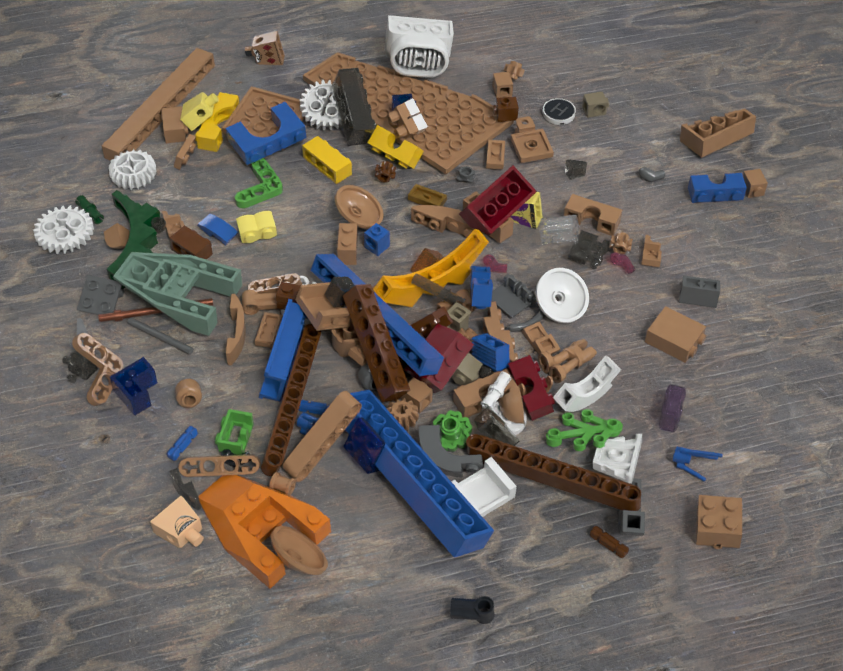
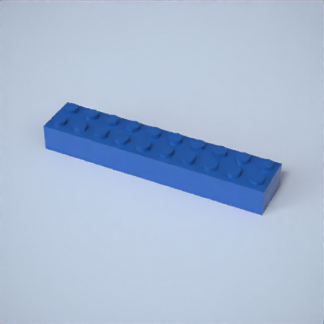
M370 390L350 393L362 404V407L345 430L446 547L448 552L455 558L483 549L493 534L494 529Z

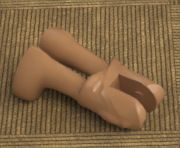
M582 339L573 342L555 356L548 352L540 353L538 355V362L545 374L549 373L553 382L561 383L565 380L566 374L575 367L579 369L582 364L595 357L597 351L592 346L586 348L588 342ZM565 360L568 361L567 363L560 365Z

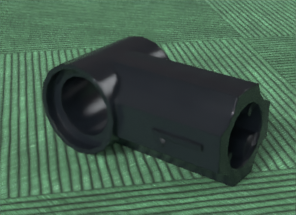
M490 597L451 599L450 619L477 620L481 624H488L494 619V602ZM488 608L489 611L481 612L480 609Z

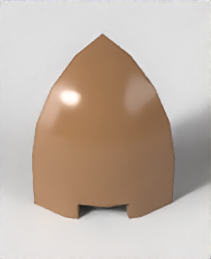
M116 223L104 231L105 241L109 247L114 249L125 248L130 234L127 228Z
M519 386L509 389V393L498 399L500 410L509 421L524 424V410Z

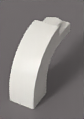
M604 356L586 378L575 384L564 383L553 398L565 411L574 412L586 408L602 397L613 386L611 382L621 369L608 356Z

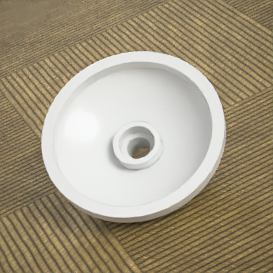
M566 268L551 269L542 275L536 286L538 306L548 318L555 322H574L587 310L589 304L587 286L583 279L572 270Z

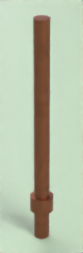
M212 298L196 300V302L213 306ZM147 307L127 311L114 310L113 313L99 314L98 316L99 322L111 320L117 322L123 321L124 318L164 312L156 307Z

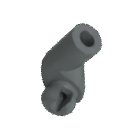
M647 167L639 169V175L649 182L665 178L664 170L654 172Z

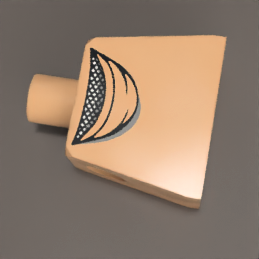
M182 496L178 497L150 521L153 532L178 548H182L188 542L197 547L204 539L199 533L202 530L200 518Z

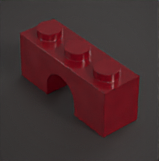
M528 355L508 363L517 386L523 384L524 386L534 387L530 393L522 396L531 420L533 421L553 413L552 405L555 404L552 394H547L545 388L548 385L544 376L540 377L538 374L541 370L537 360L533 361L531 356Z

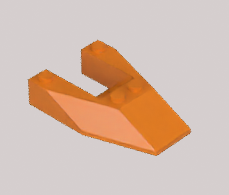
M222 475L197 497L225 551L269 589L286 575L284 563L262 544L276 527L281 526L287 521L297 531L310 538L316 545L331 533L330 519L316 507L284 492L269 488L266 485L239 475Z

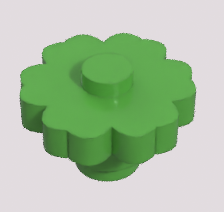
M450 410L446 415L439 414L433 421V425H440L442 446L446 451L454 452L457 447H466V440L473 431L469 418H462L461 412Z

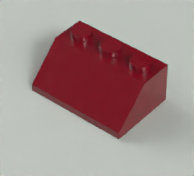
M438 323L425 339L444 357L438 374L419 376L408 364L404 368L411 376L426 383L433 390V393L442 391L474 345L461 333Z

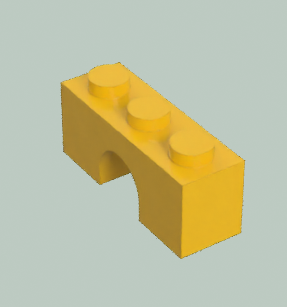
M377 125L368 141V144L373 146L372 150L379 154L384 152L386 158L391 161L398 160V164L406 169L408 166L414 169L424 151L406 140L403 141L400 147L394 149L396 136Z

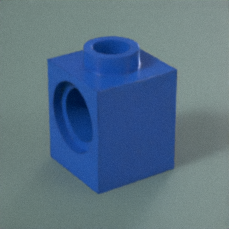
M375 223L364 232V247L376 256H379L390 247V231Z

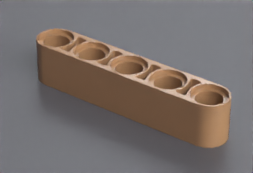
M348 391L341 392L283 463V469L292 478L296 479V482L304 480L359 413L362 404Z

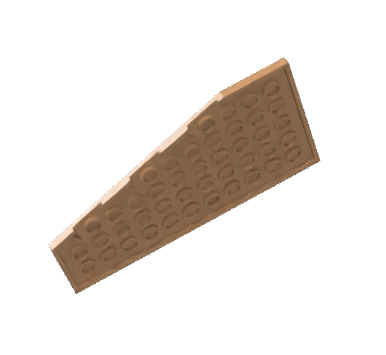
M338 52L303 75V80L314 87L316 81L322 84V80L325 81V84H328L329 80H331V84L337 81L338 87L343 84V90L348 88V94L351 93L352 99H354V111L352 113L376 128L379 125L393 134L394 129L399 126L397 122L390 124L386 116L396 106L413 98L420 111L418 114L421 113L428 127L419 134H414L406 139L405 137L396 138L395 141L402 144L406 140L422 149L424 152L421 158L444 174L449 173L486 145L488 140L494 139L514 122H498L497 116L493 114V105L477 95L472 94L468 96L449 90L448 86L428 80L420 81L407 77L393 69L380 65L375 67L356 61L355 57Z

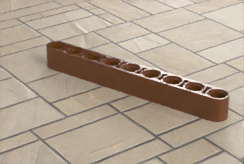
M313 324L306 325L300 337L262 460L261 471L267 476H273L275 472L279 471L286 454L321 336V330L317 331Z
M472 434L466 440L468 455H482L483 464L485 460L492 457L503 471L622 511H638L641 508V490L635 485L483 435Z

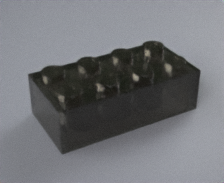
M359 68L339 69L332 84V89L347 146L367 144L376 128V124L371 116V105L367 101V90L363 87V75L360 74Z

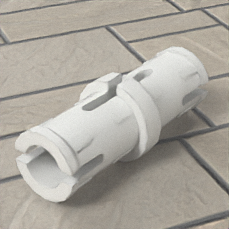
M500 372L494 384L490 385L486 397L481 402L484 409L491 411L497 400L504 395V390L512 379L508 373Z

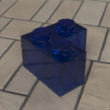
M144 357L110 376L113 391L134 416L152 406L147 389L158 382L154 368Z

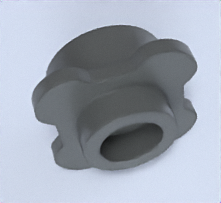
M464 166L458 170V181L469 183L474 181L473 175H475V171L471 167Z

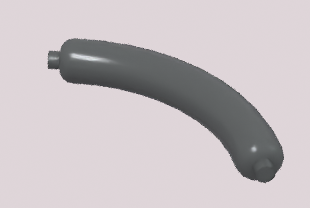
M539 309L532 319L523 323L510 324L507 326V329L509 331H522L524 328L541 321L545 314Z

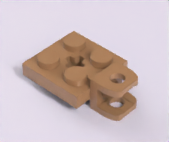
M529 116L517 118V128L515 129V134H511V142L520 162L525 163L553 157L554 152L544 130H535V124Z

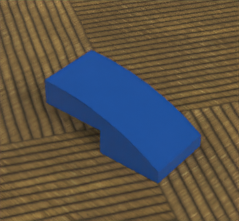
M213 214L207 215L197 225L210 237L214 235L225 246L238 234L234 227Z

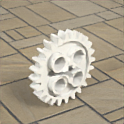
M322 80V84L316 81L315 87L310 84L309 89L305 88V94H301L300 111H302V116H305V121H310L311 126L316 124L317 129L320 126H323V130L326 129V126H329L330 130H332V126L338 129L339 123L344 126L345 121H349V116H352L354 99H352L351 93L348 94V88L343 90V84L339 87L337 86V81L334 84H331V80L328 81V84H325L324 80Z
M71 205L67 209L62 206L60 210L57 207L54 208L55 211L53 212L48 210V215L42 214L43 219L38 218V223L34 224L35 229L33 231L38 245L42 246L43 250L48 249L50 253L55 250L56 254L60 250H63V253L66 254L68 249L73 252L75 247L80 249V244L86 245L85 240H91L90 235H93L94 230L93 221L89 213H85L84 209L79 211L78 207L72 209Z

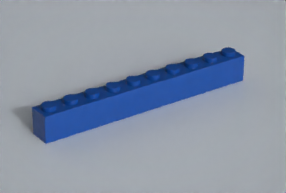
M316 254L311 271L323 283L333 282L335 285L333 292L344 303L343 295L355 285L365 284L334 254ZM374 292L396 353L419 376L438 374L444 357Z

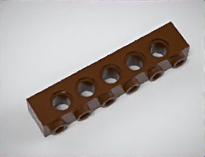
M371 284L355 285L343 295L345 304L381 401H395L396 398L399 399L408 393L410 387Z

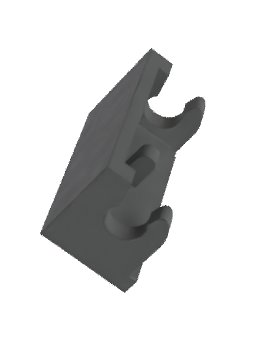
M683 275L679 303L717 308L720 295V280Z

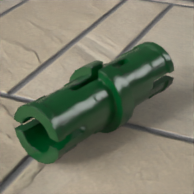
M84 195L76 198L75 203L81 209H84L85 213H89L95 224L103 222L104 216L97 210L94 203L91 204Z

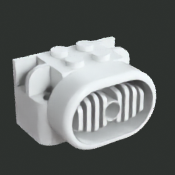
M388 15L384 51L387 57L390 58L393 69L401 75L432 78L442 74L449 64L454 35L453 23L447 20Z

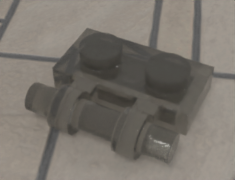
M581 230L568 254V259L583 265L586 264L587 260L591 261L590 267L597 269L603 261V255L607 254L610 243L608 240H603L602 243L598 242L597 235Z

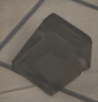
M567 159L565 173L571 180L585 176L587 162Z

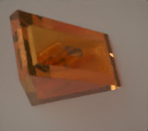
M424 248L411 267V272L414 273L427 268L443 259L444 256L438 251Z

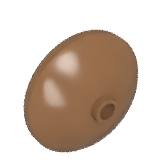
M345 185L336 192V207L342 217L349 223H357V227L369 229L375 223L380 224L382 222L383 209L380 203L365 189L354 185Z
M278 526L272 531L271 541L273 548L286 567L307 575H320L325 572L328 567L327 559L322 550L310 538L286 526Z

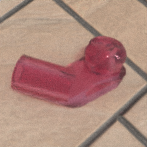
M617 252L611 254L610 260L614 265L624 267L628 274L635 271V267L627 255L618 254Z
M490 254L483 258V263L486 267H490L491 272L507 273V264L498 263Z

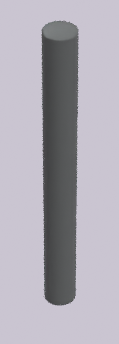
M132 317L128 319L129 325L189 355L192 354L193 347Z

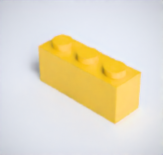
M316 136L302 145L303 158L335 184L352 175L350 159L344 157L337 149L330 146L326 140Z

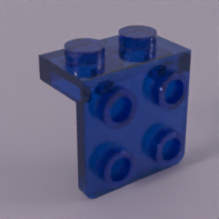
M363 417L357 418L343 447L367 474L378 472L380 470L375 464L385 447V441Z

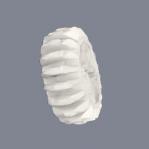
M133 149L131 152H120V156H115L109 165V176L112 182L118 188L123 187L124 190L127 188L131 190L137 188L139 190L140 186L145 187L146 184H151V180L156 175L154 159L147 152H142L141 150L136 152Z

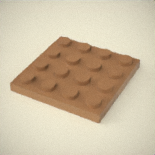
M251 86L222 127V132L226 134L225 128L241 121L248 132L256 137L274 135L279 128L272 121L270 108L286 102L298 118L303 121L305 116H302V111H300V99Z

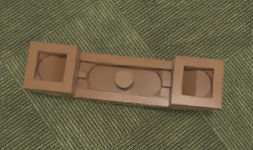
M231 294L232 320L237 321L235 338H227L226 357L228 365H232L237 360L246 338L243 307L236 294Z

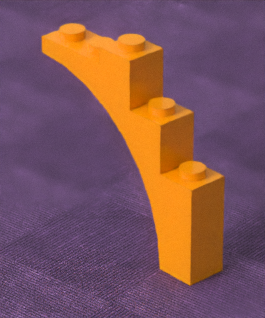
M474 229L454 251L440 261L407 275H383L373 291L386 303L413 307L423 293L438 296L448 282L462 285L471 274L470 266L489 241L480 230Z

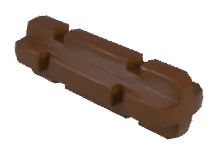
M595 526L591 530L590 536L593 539L600 540L599 543L612 552L616 551V555L624 558L628 554L629 547L623 543L619 544L620 541L607 532L603 533V529Z

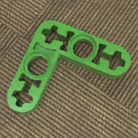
M264 158L251 163L252 171L260 181V184L238 192L235 195L237 207L248 208L278 196L283 192L281 180ZM265 175L271 176L270 178H263ZM256 192H263L262 195H255Z

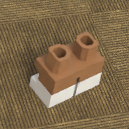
M413 98L396 106L386 116L390 124L397 122L399 126L394 129L397 139L402 137L406 139L414 134H419L428 127L421 113L418 114L420 111Z

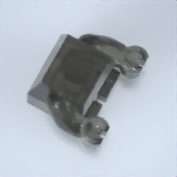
M77 351L71 352L70 356H64L62 362L68 365L69 372L73 373V375H67V382L75 383L79 376L87 380L98 370L95 364Z

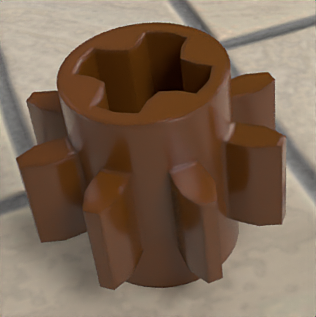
M381 161V165L376 164L375 177L381 182H389L390 178L395 179L396 167H393V164L389 161Z

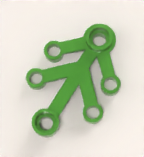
M589 409L581 412V420L583 422L574 419L572 413H564L562 415V423L578 429L561 432L556 428L550 429L546 434V443L551 447H557L562 444V439L582 436L574 440L573 448L576 451H584L592 437L593 445L597 448H603L609 437H616L620 434L623 424L617 419L604 420L593 416V411ZM584 422H591L596 424L597 426H592Z

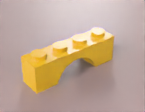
M219 92L217 96L219 101L214 104L213 114L201 124V128L195 134L198 149L218 152L223 142L222 131L218 125L228 120L239 104L238 95Z

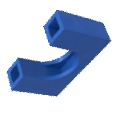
M286 102L270 108L272 121L279 128L274 135L256 137L248 132L241 121L225 128L227 140L246 165L307 138L305 125Z

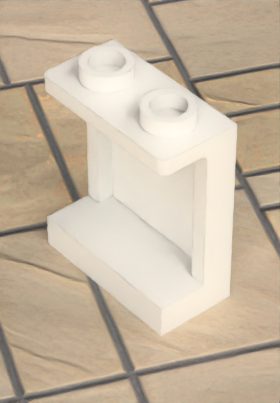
M492 457L485 460L483 469L459 483L456 480L451 481L482 517L515 498L516 485Z

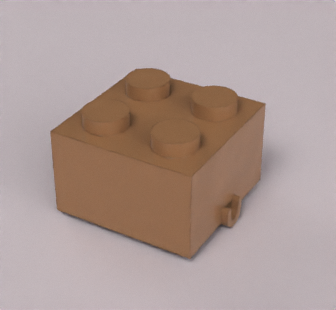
M699 495L696 545L714 546L715 549H722V547L740 548L742 539V498Z

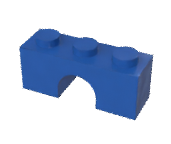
M742 173L725 174L722 184L712 183L708 175H692L688 184L692 203L743 200L747 189Z
M471 266V304L478 309L491 307L493 283L492 279H490V267Z

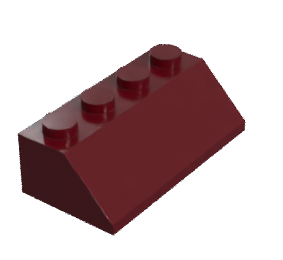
M512 165L462 210L459 215L471 228L491 235L537 191L517 168Z

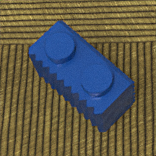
M488 333L472 338V343L474 344L472 349L473 357L483 365H487L494 372H500L509 367L510 344L502 342Z

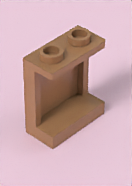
M333 282L301 285L295 299L317 331L349 327L352 322L348 309L342 308L332 295L335 286Z

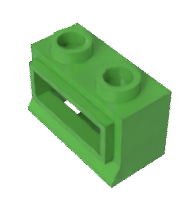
M228 409L226 417L222 418L221 432L217 433L215 438V444L218 445L219 452H222L224 449H230L236 455L245 452L254 426L252 413ZM240 426L242 428L238 441L236 443L230 442L229 439L233 427Z

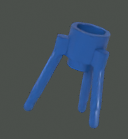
M303 412L297 420V427L301 428L300 433L306 435L319 418Z
M677 446L673 462L677 463L676 468L683 469L700 480L706 481L705 477L685 466V463L690 464L692 456L717 460L718 457L721 458L723 455L721 453L692 450Z

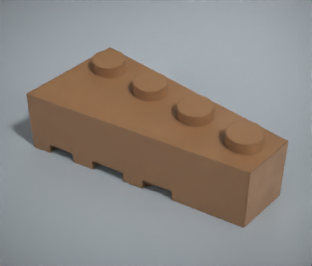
M744 108L725 113L724 117L713 116L708 121L702 122V120H698L689 126L687 123L682 124L680 142L700 157L707 156L753 134L756 116Z

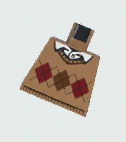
M278 31L255 36L252 46L245 47L246 56H255L256 62L259 65H283L285 54Z

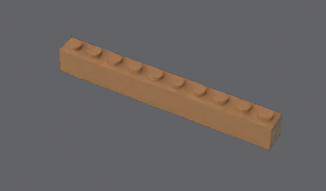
M199 48L190 53L180 66L103 143L104 158L111 161L115 156H120V152L126 153V151L136 150L163 122L162 108L177 107L215 67L213 53Z

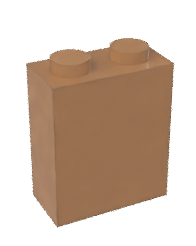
M665 306L647 330L645 343L686 363L689 357L693 358L696 354L697 346L704 343L707 336L704 334L706 326Z

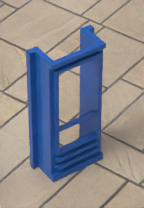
M288 299L265 369V379L259 394L260 399L265 397L281 401L306 319V314L299 304L292 302V299Z

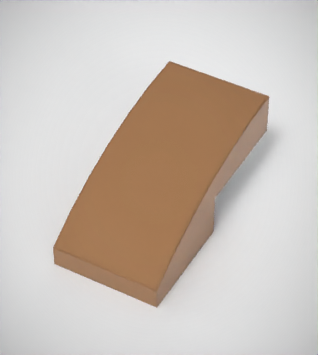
M540 321L523 329L522 333L538 354L548 352L552 355L560 351V347L551 334H547Z

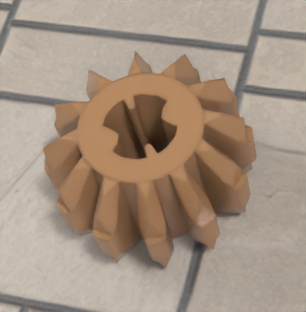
M405 397L402 401L396 398L395 403L389 402L386 409L407 432L409 427L414 428L419 419L417 405H413L412 400L406 402Z

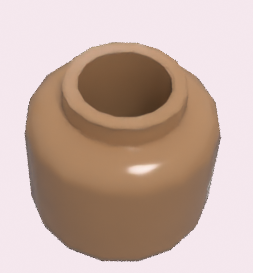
M184 379L177 383L175 396L178 404L184 408H193L200 403L202 392L197 381Z

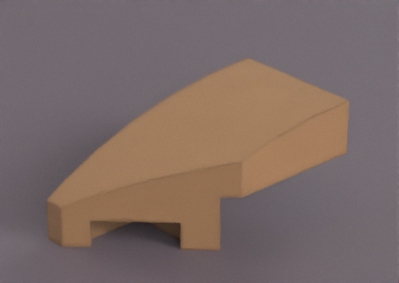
M162 211L168 236L171 237L184 226V222L181 221L179 214L168 215L167 211Z
M646 235L641 265L660 267L661 244L651 241V236Z

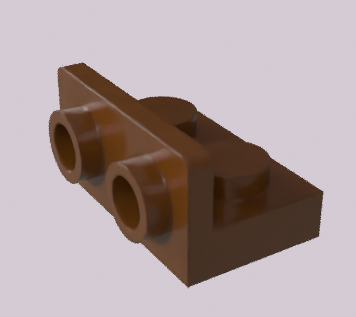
M443 306L410 326L416 332L422 333L424 338H426L437 323L447 327L453 324V321Z

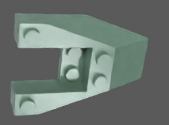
M131 252L113 276L114 280L191 331L207 336L211 334L218 323L216 307L185 298L191 288L196 286L231 297V294H237L242 287L240 269L193 255Z

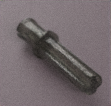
M418 273L414 275L411 281L412 284L442 299L444 303L446 301L454 305L457 301L464 303L466 300L451 292V289L447 290Z

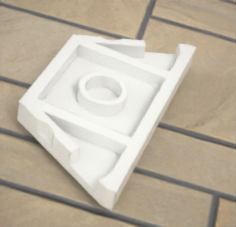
M636 434V439L625 440L624 436L608 439L603 448L596 449L593 469L632 484L642 444V434Z

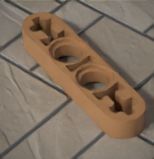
M252 454L187 457L180 462L179 472L186 477L254 474L260 468L261 462L256 455ZM230 459L235 462L236 467L234 470L229 471L225 468L226 460ZM239 459H242L241 463H247L249 459H252L256 466L252 470H250L249 466H242V471H240ZM198 460H200L199 468H193L190 472L184 468L187 461L190 462V465H197ZM207 460H211L215 464V469L211 472L204 468V463Z

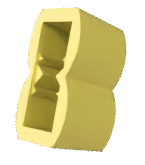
M262 211L255 215H244L236 219L242 243H253L259 239H270L277 235L271 211Z

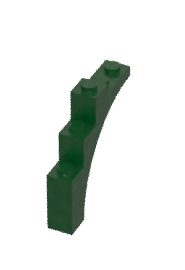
M118 190L112 193L114 206L129 221L130 234L122 253L106 269L110 280H114L113 276L131 252L153 253L150 249L158 244L157 232L154 228L161 224L158 208L151 206L147 202L141 206L138 202H134L126 194H122Z

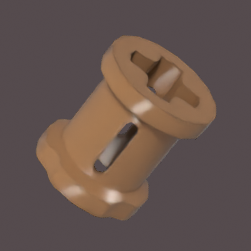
M275 472L270 480L269 488L292 495L296 486V479H289L281 476L279 472Z

